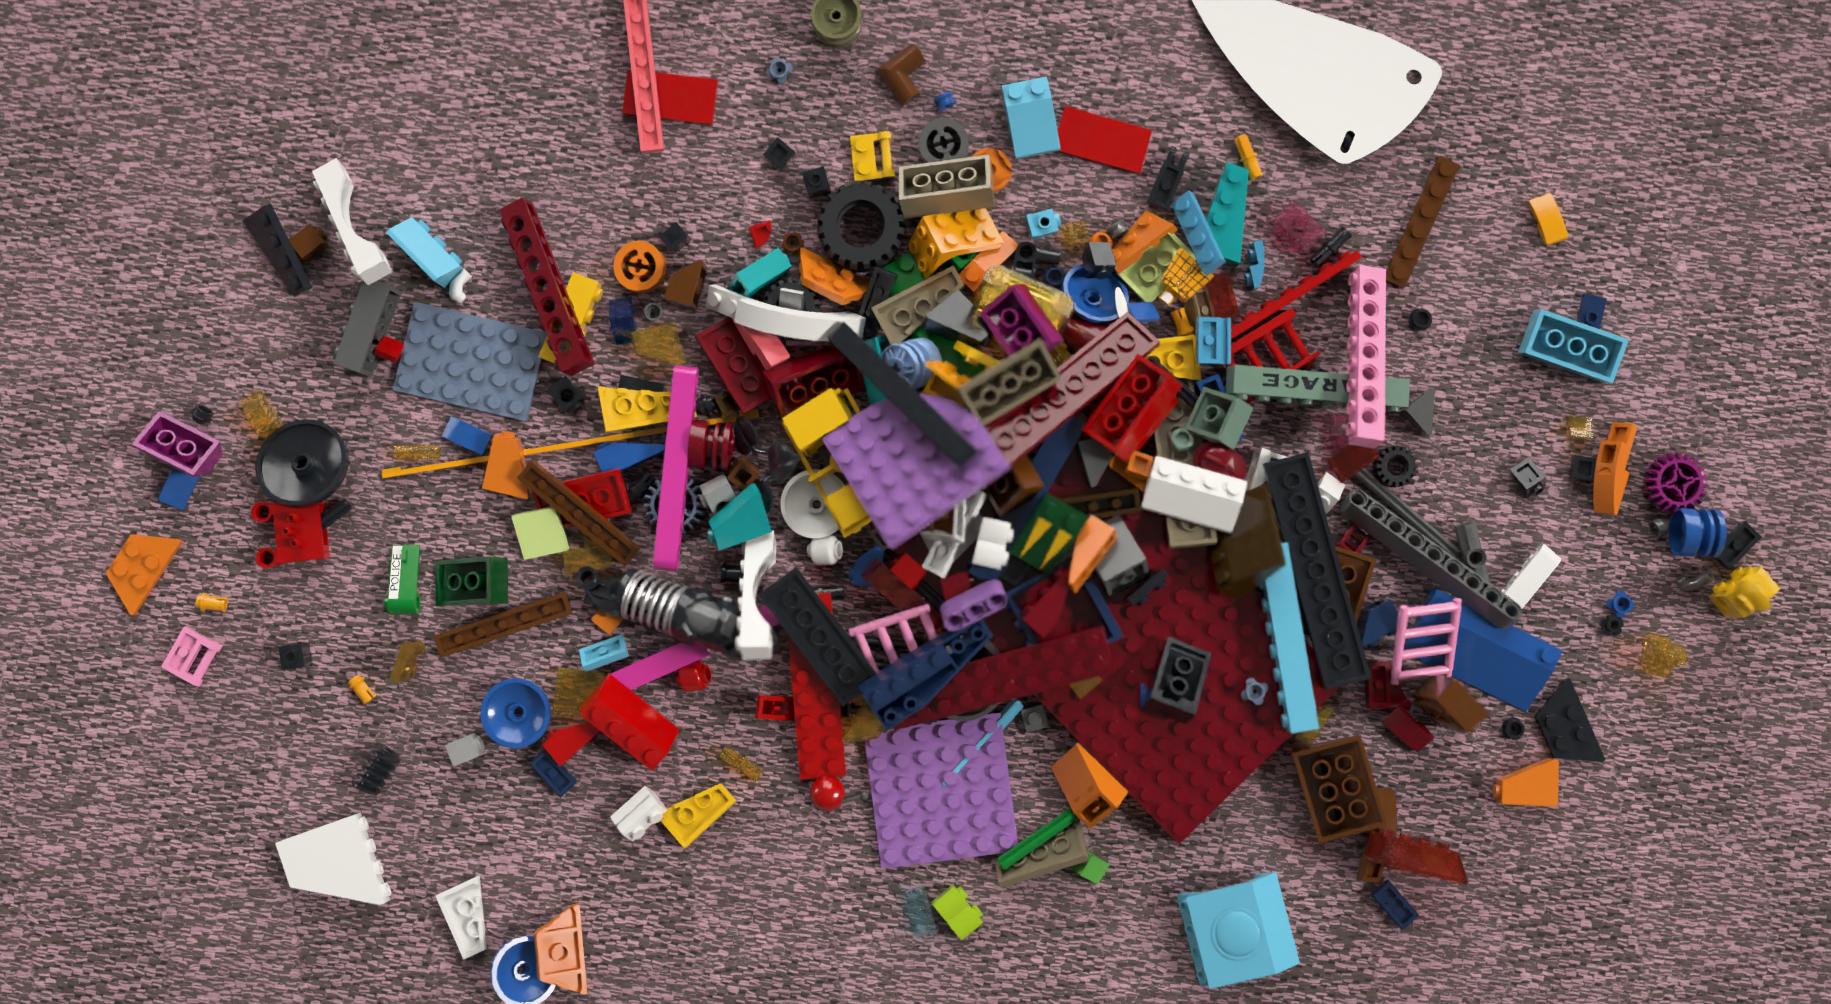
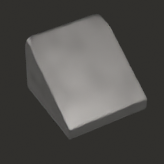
M781 288L779 307L804 311V293L802 291Z

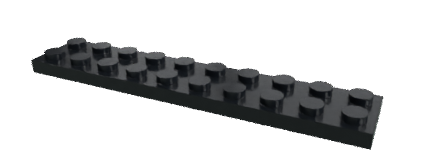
M1309 452L1264 463L1262 466L1284 543L1288 542L1294 582L1324 690L1370 679L1371 674Z

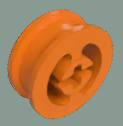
M633 241L625 244L617 252L613 264L617 280L628 290L640 294L649 293L657 289L663 283L667 272L666 261L662 253L655 246L645 241ZM635 253H638L637 256L632 257L629 262L636 266L642 263L645 267L652 268L651 263L647 260V256L652 255L656 264L655 272L645 282H642L643 279L651 274L647 269H640L639 272L636 268L628 266L629 271L634 276L632 280H629L625 274L626 261Z

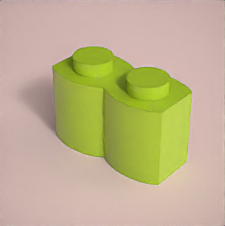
M953 884L935 898L932 904L957 936L963 940L983 923L980 918L983 916V913L976 904L971 906L966 899L969 896L961 886L956 888Z

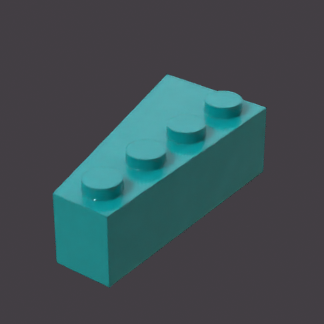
M1227 162L1221 172L1205 219L1226 261L1225 264L1237 267L1241 262L1249 170Z

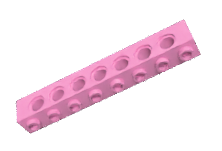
M1359 265L1349 275L1348 285L1351 286L1348 298L1350 316L1347 324L1348 328H1350V337L1347 342V348L1350 349V357L1347 362V370L1349 371V380L1347 382L1349 401L1346 406V412L1349 414V423L1346 427V435L1348 436L1349 445L1376 448L1385 441L1386 269Z

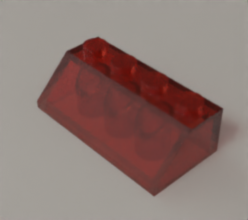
M1382 828L1381 832L1371 830L1365 858L1391 868L1467 885L1468 878L1459 852L1451 850L1449 844L1436 841V845H1433L1432 840L1418 837L1416 841L1413 840L1414 836L1401 832L1399 836H1395V831Z

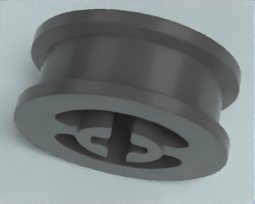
M938 118L929 122L919 136V151L924 163L966 158L969 152V139L964 127L957 121L949 118ZM945 131L954 133L960 140L961 146L955 156H951L954 151L953 138ZM933 134H937L933 141L935 152L938 156L943 157V159L933 157L928 151V140ZM941 141H945V143L947 144V149H943V147L940 146Z

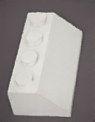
M1156 456L1152 462L1150 475L1146 482L1141 509L1231 534L1243 502L1247 481Z

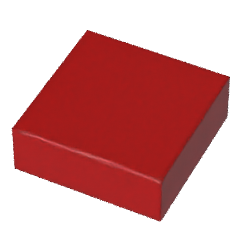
M385 335L376 346L374 354L396 363L405 346L404 343Z

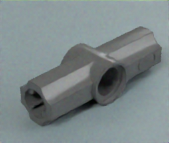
M1466 522L1454 526L1460 549L1459 561L1490 583L1485 564L1487 555L1481 547L1476 522ZM1475 552L1476 559L1471 563L1469 559L1470 554Z

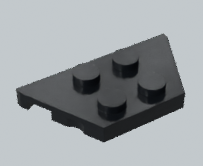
M1570 678L1564 679L1561 686L1555 693H1552L1545 705L1534 715L1552 758L1603 762L1606 759Z

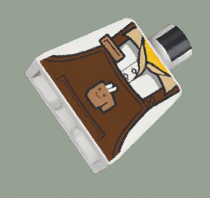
M966 499L921 529V535L933 541L964 543Z

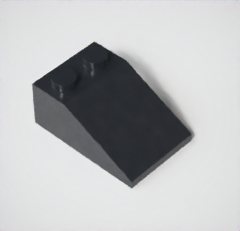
M1168 637L1149 684L1143 708L1187 724L1196 714L1212 653Z

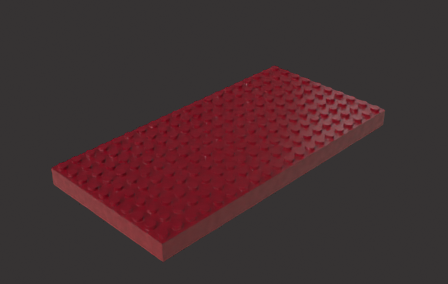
M1081 411L1074 415V417L1084 423H1087L1089 420ZM1082 431L1047 493L1058 498L1133 487L1135 485L1107 465L1097 485L1089 488L1076 444L1092 437ZM1037 445L1026 454L1029 458L1031 453L1036 455L1040 447ZM1138 488L1141 505L1144 492ZM994 506L984 507L978 512L982 517L994 519L995 515L998 514ZM1141 509V512L1123 514L1120 517L1146 558L1150 576L1160 568H1163L1169 575L1165 578L1167 583L1158 591L1155 589L1151 590L1147 594L1149 598L1142 605L1138 606L1135 604L1130 606L1125 598L1147 579L1109 599L1094 570L1090 574L1124 635L1109 644L1116 672L1033 695L1159 825L1180 844L1292 733L1287 732V729L1283 728L1281 722V715L1284 714L1283 705H1279L1277 699V691H1280L1279 682H1275L1273 668H1276L1275 658H1271L1269 645H1272L1271 635H1267L1265 628L1268 616L1267 612H1263L1261 599L1263 597L1255 589L1241 599L1219 594L1208 545L1169 549L1165 515ZM1102 517V518H1098V519L1101 520V521H1103L1104 519H1106V518H1108V517ZM873 521L868 523L873 530L877 527ZM919 531L893 548L898 555L900 553L902 555L905 553L910 554L922 566L929 554V550ZM977 539L954 561L945 578L967 572L968 576L972 575L968 573L970 568L966 565L975 552ZM1031 565L1020 584L1039 575L1042 571ZM928 571L929 573L923 580L945 600L939 580L942 577ZM973 576L975 586L984 583V581ZM998 576L997 580L1002 583L1005 593L1015 588V586ZM1050 576L1015 595L1014 599L1020 610L1029 602L1033 604L1039 597L1037 595L1038 591L1045 584L1049 586L1055 579ZM1069 584L1060 621L1044 638L1039 637L1032 630L1038 643L1103 625L1106 636L1110 634L1083 584L1076 593L1071 590ZM1003 607L982 618L993 635L989 640L997 647L1000 653L1026 646L1024 641L1028 640L1024 631L1019 633L1013 621L1017 618L1013 611L1008 613L1007 609ZM1168 637L1212 653L1196 714L1187 724L1148 709L1140 708V684L1147 685L1145 690L1148 691ZM1304 640L1317 710L1339 687L1324 690L1313 648ZM1249 678L1255 679L1260 684L1265 683L1268 686V691L1265 692L1263 697V703L1260 705L1254 704L1249 699L1244 700L1241 697V692L1246 688V680Z

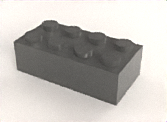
M363 280L357 286L356 293L358 295L356 301L349 308L350 318L347 325L345 324L342 328V340L340 346H337L334 351L333 364L372 377L379 356L374 354L375 348L385 335L387 336L402 291L380 281L367 285Z

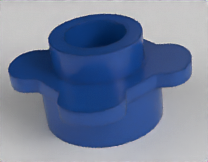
M1617 591L1616 596L1606 601V606L1611 608L1617 617L1623 618L1625 613L1634 608V602L1626 596L1624 591Z

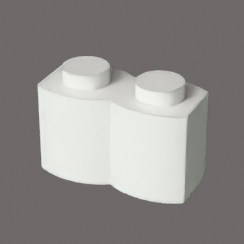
M986 517L982 518L972 563L999 570L1001 565L1006 566L1009 552L1005 551L1007 542L1011 543L1014 529L1010 528L1011 523Z

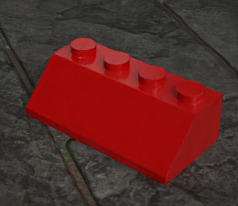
M1137 354L1084 425L1082 431L1126 462L1182 385L1171 374Z
M610 673L579 707L583 718L651 771L668 754L680 730Z

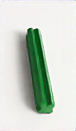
M1068 808L998 857V864L1003 870L1007 869L1077 820V816L1071 808Z

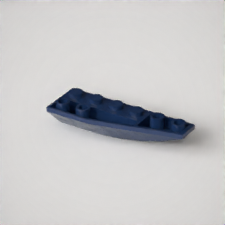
M983 619L960 630L948 631L893 662L858 685V688L885 730L888 731L925 707L993 635Z

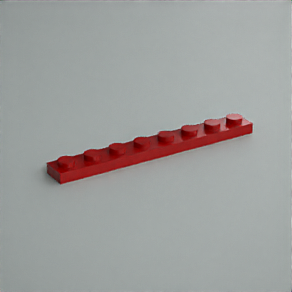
M1349 250L1337 257L1339 261L1334 265H1331L1330 262L1318 269V275L1312 278L1309 274L1298 281L1300 286L1294 290L1290 286L1279 293L1281 298L1275 302L1271 298L1260 305L1262 310L1254 314L1253 311L1245 314L1241 317L1243 322L1236 326L1234 323H1231V340L1360 260L1362 256L1358 250L1350 253Z

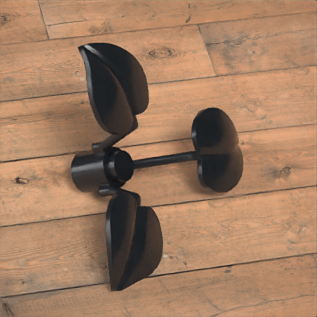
M740 415L736 419L733 430L737 451L742 455H748L751 450L768 455L770 475L764 477L761 481L756 478L752 483L756 484L766 514H768L772 507L773 495L766 482L772 478L777 482L787 479L798 468L800 457L780 442L773 443L769 450L756 448L754 445L758 442L757 430L749 419Z

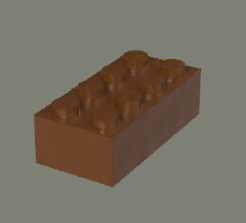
M1430 676L1412 694L1416 698L1415 704L1421 710L1430 712L1433 715L1430 719L1439 728L1443 727L1446 730L1450 729L1451 731L1456 730L1458 733L1470 734L1490 714L1453 678Z

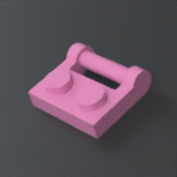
M187 626L183 627L161 667L183 680L200 687L203 682L202 677L216 652H220L223 646ZM204 645L208 649L194 674H191L188 671Z

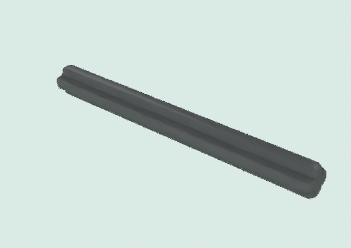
M1355 462L1349 468V472L1408 524L1453 557L1457 556L1459 549L1359 462Z

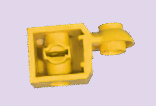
M1738 567L1729 574L1731 576L1730 579L1716 584L1712 588L1713 592L1708 596L1726 618H1745L1755 611L1765 612L1772 609L1769 599L1780 588L1762 567Z

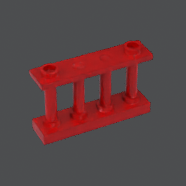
M1290 308L1232 343L1231 364L1225 366L1227 368L1235 365L1233 354L1240 350L1242 354L1245 353L1252 366L1264 367L1252 349L1254 347L1252 343L1258 339L1261 342H1265L1281 369L1296 370L1301 366L1307 369L1317 362L1315 358L1321 354L1319 351L1312 355L1309 354L1291 325L1293 323L1291 319L1296 314ZM1277 327L1285 331L1302 361L1290 367L1272 338L1273 333L1271 331ZM1247 397V400L1243 401L1249 404L1255 400V397Z

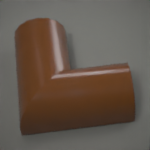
M913 43L876 69V73L902 108L921 95L920 91L908 77V75L926 63L922 53Z

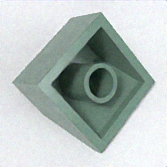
M1203 387L1185 429L1208 441L1234 450L1252 413L1253 407L1238 397Z

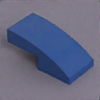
M451 416L442 437L480 455H484L493 436L454 416Z

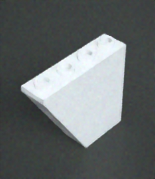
M361 813L275 843L289 886L291 888L378 905L388 902L391 890L388 883H384L381 874L384 873L383 866L379 860H376L374 854L376 852V845L372 838L369 839L367 819L362 817Z

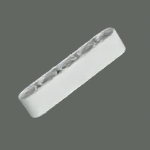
M1543 543L1536 548V553L1534 555L1531 554L1521 566L1522 570L1520 572L1517 571L1507 583L1508 587L1505 590H1501L1517 602L1521 608L1526 605L1561 561V558Z

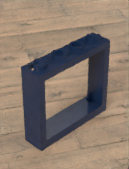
M1073 556L1059 563L1050 576L1054 575L1060 567L1065 569L1066 566L1072 565ZM1044 572L1005 593L1007 597L1005 608L1008 613L1013 611L1017 619L1013 622L1019 633L1024 631L1028 640L1024 641L1026 646L1038 643L1031 628L1020 619L1023 614L1014 596L1050 577ZM1089 575L1083 586L1110 633L1106 636L1108 644L1124 635L1091 575Z

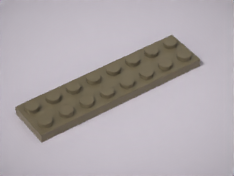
M1177 377L1195 393L1193 379ZM1175 395L1179 401L1178 404L1153 433L1156 456L1193 466L1194 452L1199 446L1203 445L1200 436L1192 433L1194 443L1186 452H1177L1170 445L1172 433L1178 428H1185L1194 409L1178 395ZM1165 515L1169 549L1216 545L1215 529Z

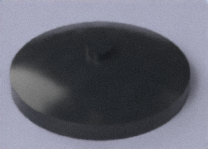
M311 419L289 422L271 433L262 444L255 464L258 484L268 497L282 506L289 508L314 506L334 494L344 481L349 466L348 449L342 437L326 423Z

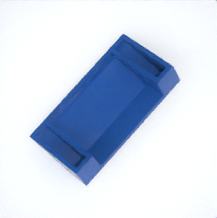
M1430 589L1423 606L1453 602L1454 597L1438 589ZM1461 602L1452 676L1526 712L1553 673L1563 650L1514 626L1506 630L1500 629L1464 602ZM1451 612L1417 616L1412 628L1447 624L1450 622ZM1448 633L1407 638L1404 643V650L1447 644ZM1445 654L1416 659L1431 666L1444 665Z

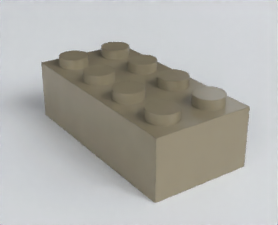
M990 154L899 167V202L904 219L995 207L994 174Z

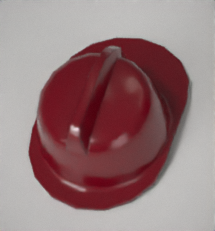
M1214 442L1204 443L1197 448L1193 455V467L1240 480L1245 478L1247 469L1243 457L1221 444Z

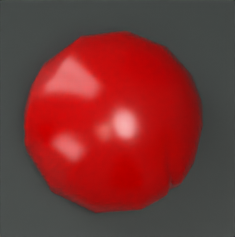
M820 776L813 782L810 789L812 803L820 811L831 812L838 809L845 797L843 783L835 776Z

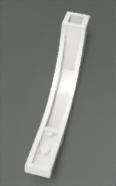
M715 284L709 285L705 306L734 318L735 323L771 334L814 341H829L827 337L843 321L862 338L866 321L865 317L850 311L820 313L782 308L756 301Z

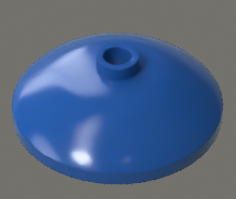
M1084 264L1072 268L1063 280L1062 293L1065 302L1076 315L1089 322L1105 324L1119 319L1115 304V289L1117 287L1121 289L1126 303L1128 304L1129 302L1126 286L1114 272L1111 273L1109 278L1102 280L1087 278Z
M521 678L507 679L494 685L485 695L481 705V722L487 735L497 744L508 748L526 747L540 739L547 730L551 718L550 703L544 691L535 683ZM517 708L523 711L520 717L515 714Z
M520 936L508 941L494 957L490 974L491 983L498 997L507 1004H539L551 994L556 986L538 980L534 936ZM522 965L523 971L518 974L517 968Z

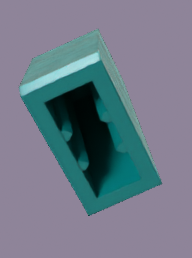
M777 248L736 273L726 289L753 299L786 275L792 265L787 255Z
M756 484L749 485L708 521L711 530L707 531L711 544L716 543L719 551L771 533L767 514Z

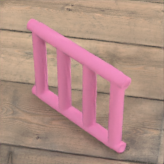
M1454 598L1453 602L1411 608H1408L1406 605H1400L1392 661L1391 684L1398 685L1401 680L1436 675L1452 676L1462 600L1460 598ZM1451 612L1450 622L1447 624L1406 629L1408 617ZM1448 633L1447 644L1404 650V642L1407 638ZM1445 654L1444 665L1401 671L1402 660Z
M928 604L849 629V634L851 637H855L861 653L876 673L879 670L864 633L877 631L890 664L897 661L898 657L886 631V626L898 623L910 652L918 648L907 622L908 619L920 616L929 640L931 641L938 637L929 616L930 606Z

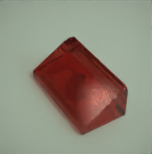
M1349 445L1329 459L1328 463L1342 483L1376 460L1379 454L1376 448Z

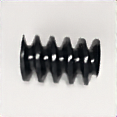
M377 743L381 749L380 751L372 750L375 759L370 757L366 759L371 765H362L361 768L366 773L356 774L360 782L354 780L351 782L355 788L366 794L378 795L380 793L379 787H384L385 780L391 776L390 772L395 770L394 764H399L401 761L394 750L381 743Z

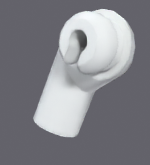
M465 269L450 282L449 296L456 303H462L466 299V295L462 292L463 285L472 277Z

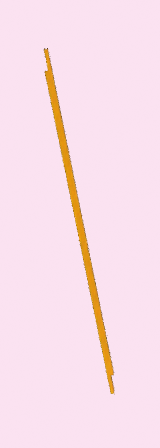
M753 409L743 416L747 419L759 418L758 409ZM737 415L730 416L724 420L722 418H715L704 421H709L710 425H716L717 422L722 424L735 422ZM667 427L524 449L523 452L524 456L600 444L608 441L612 442L667 433ZM489 456L402 470L401 467L383 469L382 478L488 462Z

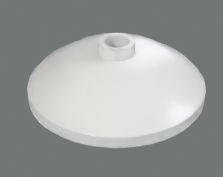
M812 469L815 474L821 471L820 469ZM803 471L795 475L783 490L781 496L783 518L787 525L801 536L807 538L827 537L838 531L839 527L817 487L808 480L811 477L808 471ZM834 474L820 481L827 497L829 494L831 495L845 486ZM816 500L821 502L819 509L813 507V502Z

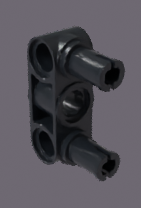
M1029 241L1020 243L1017 246L1014 263L1012 264L1010 286L1013 284H1025L1042 309L1052 310L1054 296L1034 294V291H1031V289L1033 288L1035 264L1042 262L1059 265L1061 251L1041 249V246H1037ZM1027 248L1031 251L1032 256L1025 259L1021 257L1019 251Z

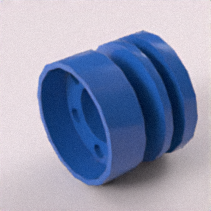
M1677 508V513L1671 515L1669 522V546L1674 556H1694L1697 554L1699 557H1719L1722 554L1726 541V522L1723 513L1715 509H1700L1697 511L1690 508Z

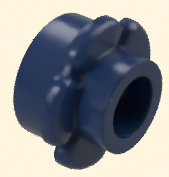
M1052 266L1048 268V271L1044 272L1043 280L1046 281V286L1051 289L1055 287L1060 288L1066 275L1062 269Z

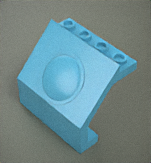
M1276 872L1258 873L1253 875L1254 879L1223 888L1177 895L1200 986H1209V989L1257 979L1280 973L1300 963Z

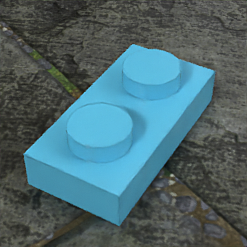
M623 634L579 649L582 667L585 672L629 657Z

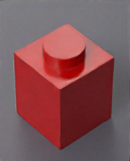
M900 553L891 563L893 568L890 571L910 589H914L929 573L908 553L904 555Z

